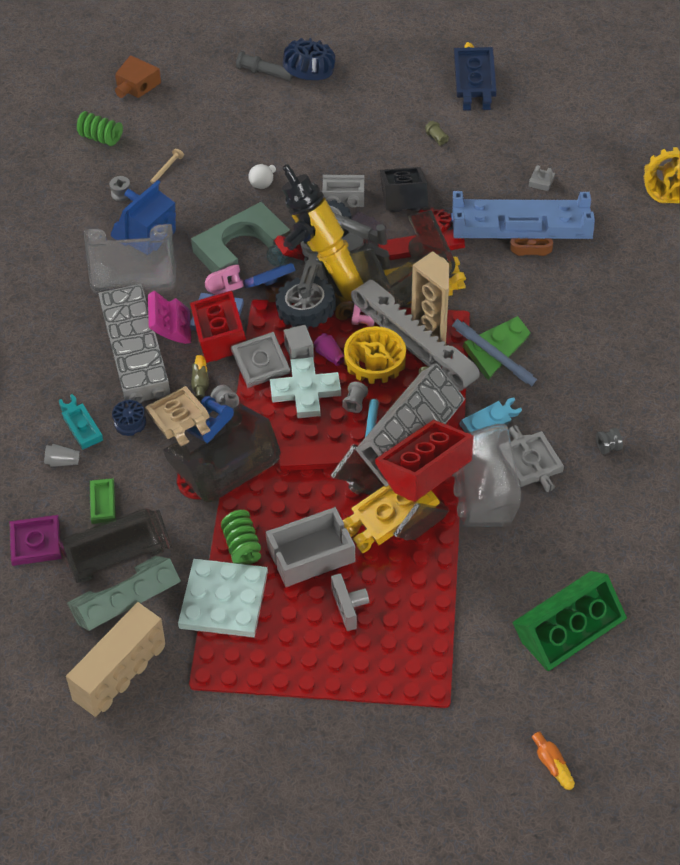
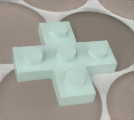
M313 357L291 359L292 377L270 379L272 403L295 400L297 418L321 416L319 398L341 396L338 372L315 374Z

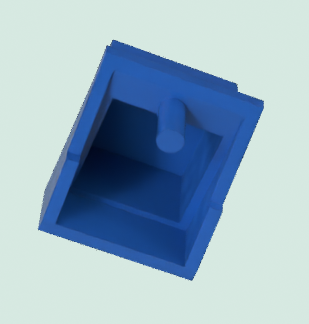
M159 180L140 196L130 189L125 191L124 196L133 202L123 209L119 222L117 221L114 224L111 232V237L125 246L130 244L146 254H149L153 249H158L162 241L167 237L173 236L176 231L175 202L159 191L161 183Z

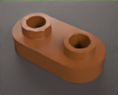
M512 238L510 250L518 256H545L553 251V240L551 238Z

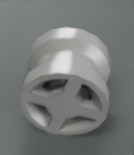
M117 176L111 179L109 184L112 198L120 202L128 200L129 198L124 196V193L127 189H130V180L124 176Z
M219 385L211 392V397L217 403L228 405L233 410L237 408L239 397L227 385Z

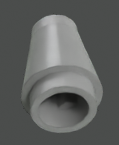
M52 444V446L46 445L44 464H49L50 467L78 465L80 451Z

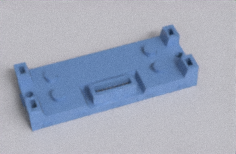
M453 191L451 213L453 237L593 239L595 218L594 213L590 209V192H580L577 200L464 199L462 191Z

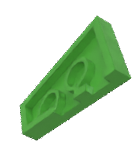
M517 316L480 334V336L509 358L529 337L530 331ZM467 340L464 342L463 348L482 374L489 380L503 364L473 341Z

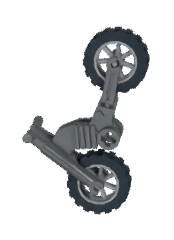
M326 200L344 231L342 239L348 242L347 248L354 261L361 259L365 255L381 261L382 270L391 269L388 251L368 242L370 240L380 245H386L385 226L379 224L376 227L377 231H375L372 227L352 220L350 209L345 207L344 203H338L336 200ZM302 241V253L305 256V267L301 279L299 277L294 278L292 282H286L284 287L279 288V294H276L275 298L279 318L283 320L284 324H290L292 327L306 325L308 329L310 326L314 328L319 326L318 324L327 322V318L333 316V311L336 309V300L332 285H328V281H326L329 272L324 263L319 261L317 257L318 252L312 251L307 242Z

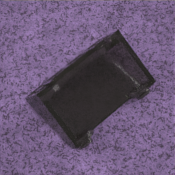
M243 404L233 408L234 415L226 424L228 431L191 453L186 445L180 446L178 442L163 449L170 465L198 497L206 502H213L273 466L280 458V447L270 420Z

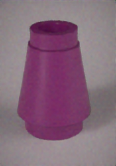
M324 333L315 340L313 346L318 354L336 366L344 362V353L331 335L328 336Z

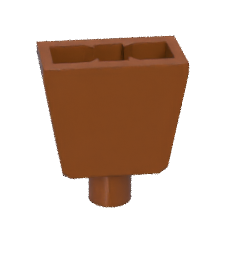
M131 55L115 74L117 84L115 93L120 98L125 97L127 94L139 98L161 84L160 69Z

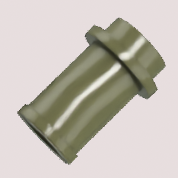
M430 121L426 125V134L431 135L438 145L441 146L448 142L449 136L440 128L438 122Z

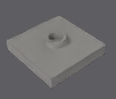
M274 332L231 346L232 353L248 388L290 373L289 365Z

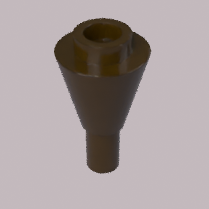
M334 292L336 300L334 313L336 318L339 320L349 319L353 315L354 303L338 296Z

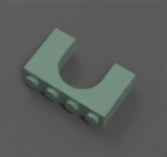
M259 202L191 238L192 250L199 260L213 273L231 265H238V258L225 246L231 239L239 236H253L261 240L273 253L280 251L274 242L278 235L287 237L291 234V231L262 202Z
M155 556L134 567L137 573L129 579L101 592L94 593L88 591L67 602L77 624L90 631L131 609L137 602L142 603L181 582L170 558Z

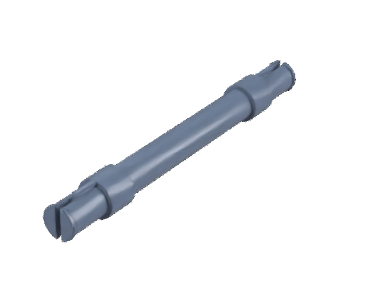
M459 319L453 323L452 327L498 360L523 382L528 383L532 387L537 381L533 374L521 365L516 364L483 339L466 323L461 322Z

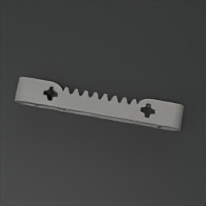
M368 280L352 291V301L367 316L369 315L380 327L388 328L400 335L406 348L428 367L436 363L440 368L442 367L444 373L459 391L465 389L479 378V370L469 358L455 347L445 345L444 341L438 342V336L431 337L432 331L425 332V325L418 326L419 320L412 321V314L406 315V309L399 310L400 304H395L394 297L378 283Z

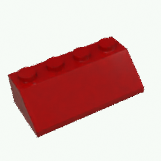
M432 420L377 457L375 464L395 494L416 502L472 461L474 435Z

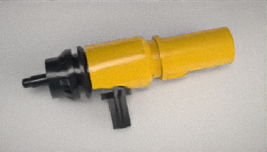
M286 164L283 166V170L288 182L282 187V191L286 196L285 205L296 223L293 226L294 231L284 239L283 245L292 251L302 241L307 242L312 251L318 252L317 257L319 261L324 263L343 298L352 301V291L366 281L347 248L348 242L342 239L344 231L326 201L324 194L320 192L319 186L312 183L307 174L296 177L293 169Z

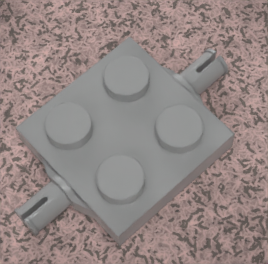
M514 425V428L513 426L510 427L509 433L514 440L500 446L499 453L520 487L534 482H541L546 492H549V489L552 491L555 486L549 477L563 472L564 465L542 431L532 435H522L517 425Z

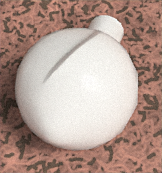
M264 164L252 167L248 175L251 185L259 189L269 187L273 181V173L276 171L274 165L267 166Z

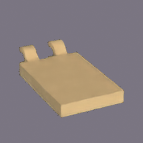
M186 386L145 407L149 416L166 438L170 439L175 436L180 446L189 443L184 432L195 425L201 435L211 431L205 422L206 419L210 418L207 410Z

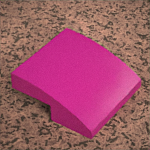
M156 291L148 294L149 328L167 339L184 344L191 343L190 309L176 298L169 302Z

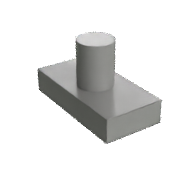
M342 575L331 576L332 592L346 630L357 629V615L354 607L368 604V593L366 589L348 593Z

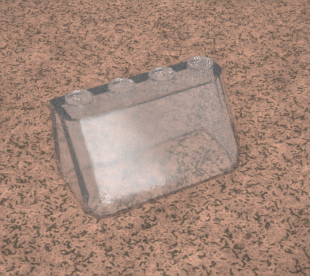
M494 424L469 432V434L474 435L472 461L451 475L455 478L454 495L458 496L457 513L462 518L463 527L511 526L520 506L521 490L508 427L506 424Z

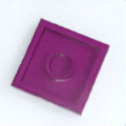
M58 515L9 521L12 566L62 559Z

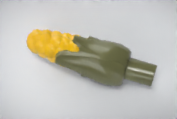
M197 355L195 362L192 364L191 387L196 392L198 401H202L209 387L208 369L205 357L202 355Z

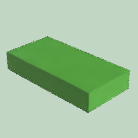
M114 478L90 481L92 524L116 522Z

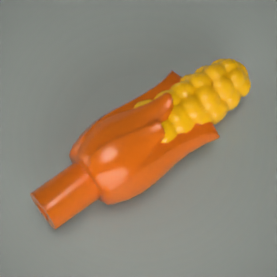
M540 731L535 733L532 739L538 747L537 754L539 759L564 789L572 790L575 782L560 750L554 743L547 742Z

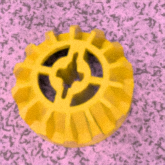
M673 147V151L668 152L663 149L660 155H653L650 158V163L645 165V174L643 176L648 194L659 203H680V151L678 147ZM672 158L671 162L666 163L664 166H659L664 160ZM657 170H662L663 181L657 176Z
M378 326L362 328L354 332L345 343V365H347L348 372L351 375H356V379L359 381L368 378L369 384H374L375 379H380L382 383L388 381V376L391 379L396 378L405 367L406 346L401 336L393 330ZM360 361L365 363V367L367 370L362 369L360 367Z

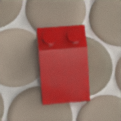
M232 290L190 303L199 343L206 363L232 356L231 346L247 341Z

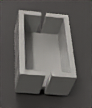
M336 507L266 531L268 551L275 566L277 565V570L285 587L355 562V544L347 528H344V522Z

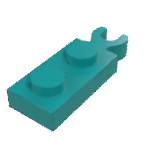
M73 394L70 395L71 403L69 404L63 403L62 399L59 400L60 409L63 411V419L82 450L103 441L102 433L83 403L78 405Z

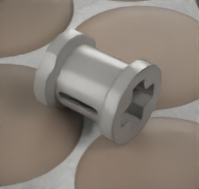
M351 382L348 386L349 393L343 399L342 406L349 412L359 413L362 410L363 398L367 396L369 390L362 383Z

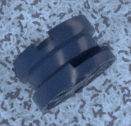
M125 400L114 407L112 418L118 433L125 436H133L145 428L146 416L142 404L134 400Z

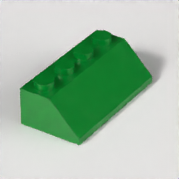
M590 571L512 623L522 644L547 671H550L623 622L627 617L608 574Z

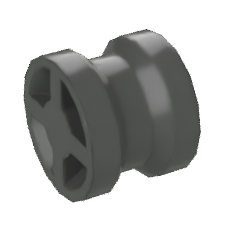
M611 428L609 432L599 431L596 433L597 446L602 455L608 454L611 450H622L623 441L617 428Z

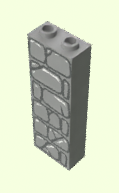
M142 284L98 293L124 399L141 403L146 400L161 399L171 394L156 334L149 328L148 305Z
M436 363L423 370L355 450L385 487H387L389 484L375 464V459L432 420L446 424L465 398Z

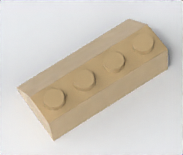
M432 251L413 265L412 321L419 320L418 326L425 325V332L431 330V337L438 336V342L444 341L446 345L449 263Z

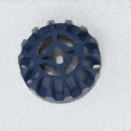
M300 38L298 41L294 40L285 47L283 67L288 73L301 79L323 80L330 77L334 72L335 53L328 44L323 45L320 40L314 42L312 38H309L308 41Z

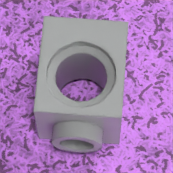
M306 325L285 329L284 341L290 360L309 357L314 359L313 342Z

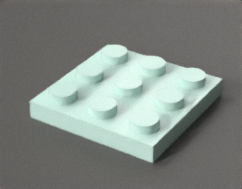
M193 559L178 621L179 629L255 638L268 568Z

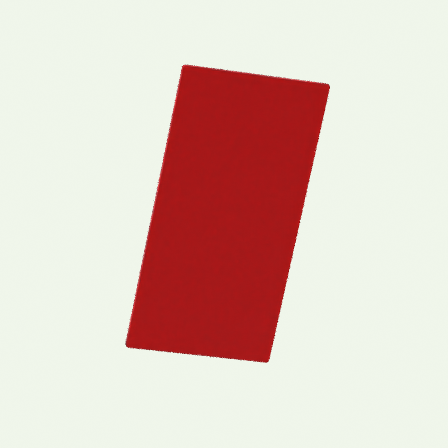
M255 299L251 302L246 339L248 341L274 332L290 368L289 374L278 378L292 377L291 360L284 341V330L292 328L290 324L286 325L283 320H280L276 302ZM399 307V310L406 309V315L411 314V308ZM448 310L446 345L455 347L468 358V353L463 348L464 342L468 339L456 331L452 325L459 319L469 326L470 313L462 310ZM334 313L331 318H327V322L318 324L319 326L314 328L310 326L307 330L313 344L320 335L326 333L334 338L344 353L347 339L354 332L366 328L367 324L359 323V325H352V316L347 320H339ZM313 346L315 374L338 372L341 396L319 398L321 416L297 418L295 400L272 403L270 380L248 388L240 371L236 393L239 397V404L234 410L209 560L233 563L221 528V522L231 512L247 510L250 513L255 534L258 536V543L261 545V550L259 551L261 558L251 565L267 567L268 574L255 638L204 631L197 632L189 681L190 689L448 708L451 703L462 468L431 490L440 502L438 505L380 545L374 541L371 548L365 553H362L354 542L355 562L285 587L277 570V565L275 566L268 551L266 531L336 507L341 519L344 520L354 514L351 509L352 507L384 486L369 466L280 471L279 447L362 442L366 435L370 400L376 399L379 401L377 424L419 375V369L428 366L406 348L405 367L396 378L391 379L388 376V381L382 383L380 379H375L374 384H369L368 378L359 381L356 379V375H351L345 362L336 366L318 354ZM360 361V367L362 369L367 370L365 367V363ZM351 382L362 383L369 390L367 396L363 398L362 410L359 413L349 412L342 406L343 399L349 393L348 386ZM466 388L459 391L465 400L446 423V425L464 431L459 423L465 418ZM361 525L359 531L351 537L352 540L356 535L366 530V528L363 525ZM342 575L348 593L361 589H366L368 593L369 603L354 607L357 615V629L346 630L332 592L331 576Z

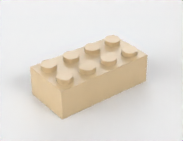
M137 602L66 675L72 700L95 717L101 711L105 712L108 710L113 702V698L119 692L123 693L130 685V680L136 674H141L147 667L148 661L154 655H159L164 649L165 638L162 619Z

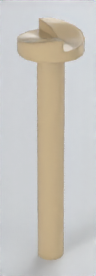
M174 149L172 151L173 156L150 182L154 184L177 158H183L184 153L179 149Z

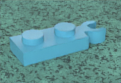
M509 398L504 406L497 401L462 419L459 424L464 432L474 435V442L510 423L512 420L510 417L518 416L522 409L521 407L516 410L512 409L510 405L514 403L515 398Z

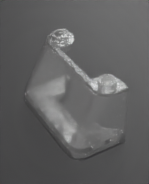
M172 224L153 227L150 231V238L106 241V235L103 230L84 229L89 282L93 294L99 295L98 293L137 284H142L144 293H151L153 291L166 292L176 287L177 258Z

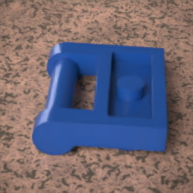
M205 396L201 401L208 414L212 411L218 413L216 418L210 416L205 421L211 431L201 435L196 425L186 430L205 443H208L234 415L233 408L217 403L211 396Z

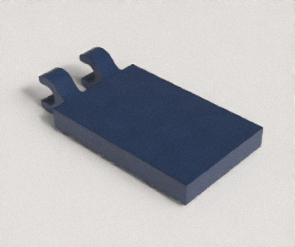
M493 47L454 48L457 98L463 97V111L471 110L472 97H482L483 110H491V97H496L497 92Z

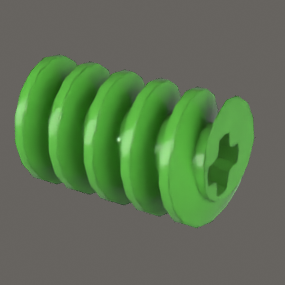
M84 111L79 115L77 131L82 137L114 146L121 138L123 125L120 122L109 121L108 118L102 119L99 115L95 116L93 113L89 114L87 111Z
M236 510L226 515L221 522V528L229 547L232 562L244 565H251L261 558L259 553L261 545L258 543V536L255 534L250 513L247 510Z

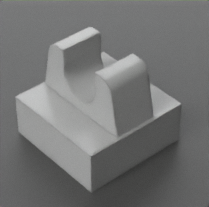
M537 165L530 178L529 187L549 191L555 173L552 172L551 168L545 171L541 170L540 166Z

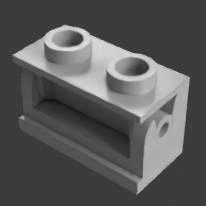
M323 175L322 193L325 199L328 201L336 200L338 203L342 202L345 204V207H364V175Z

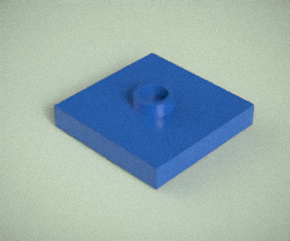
M289 263L247 278L243 281L245 288L254 287L262 283L268 286L278 282V277L296 270L294 265Z

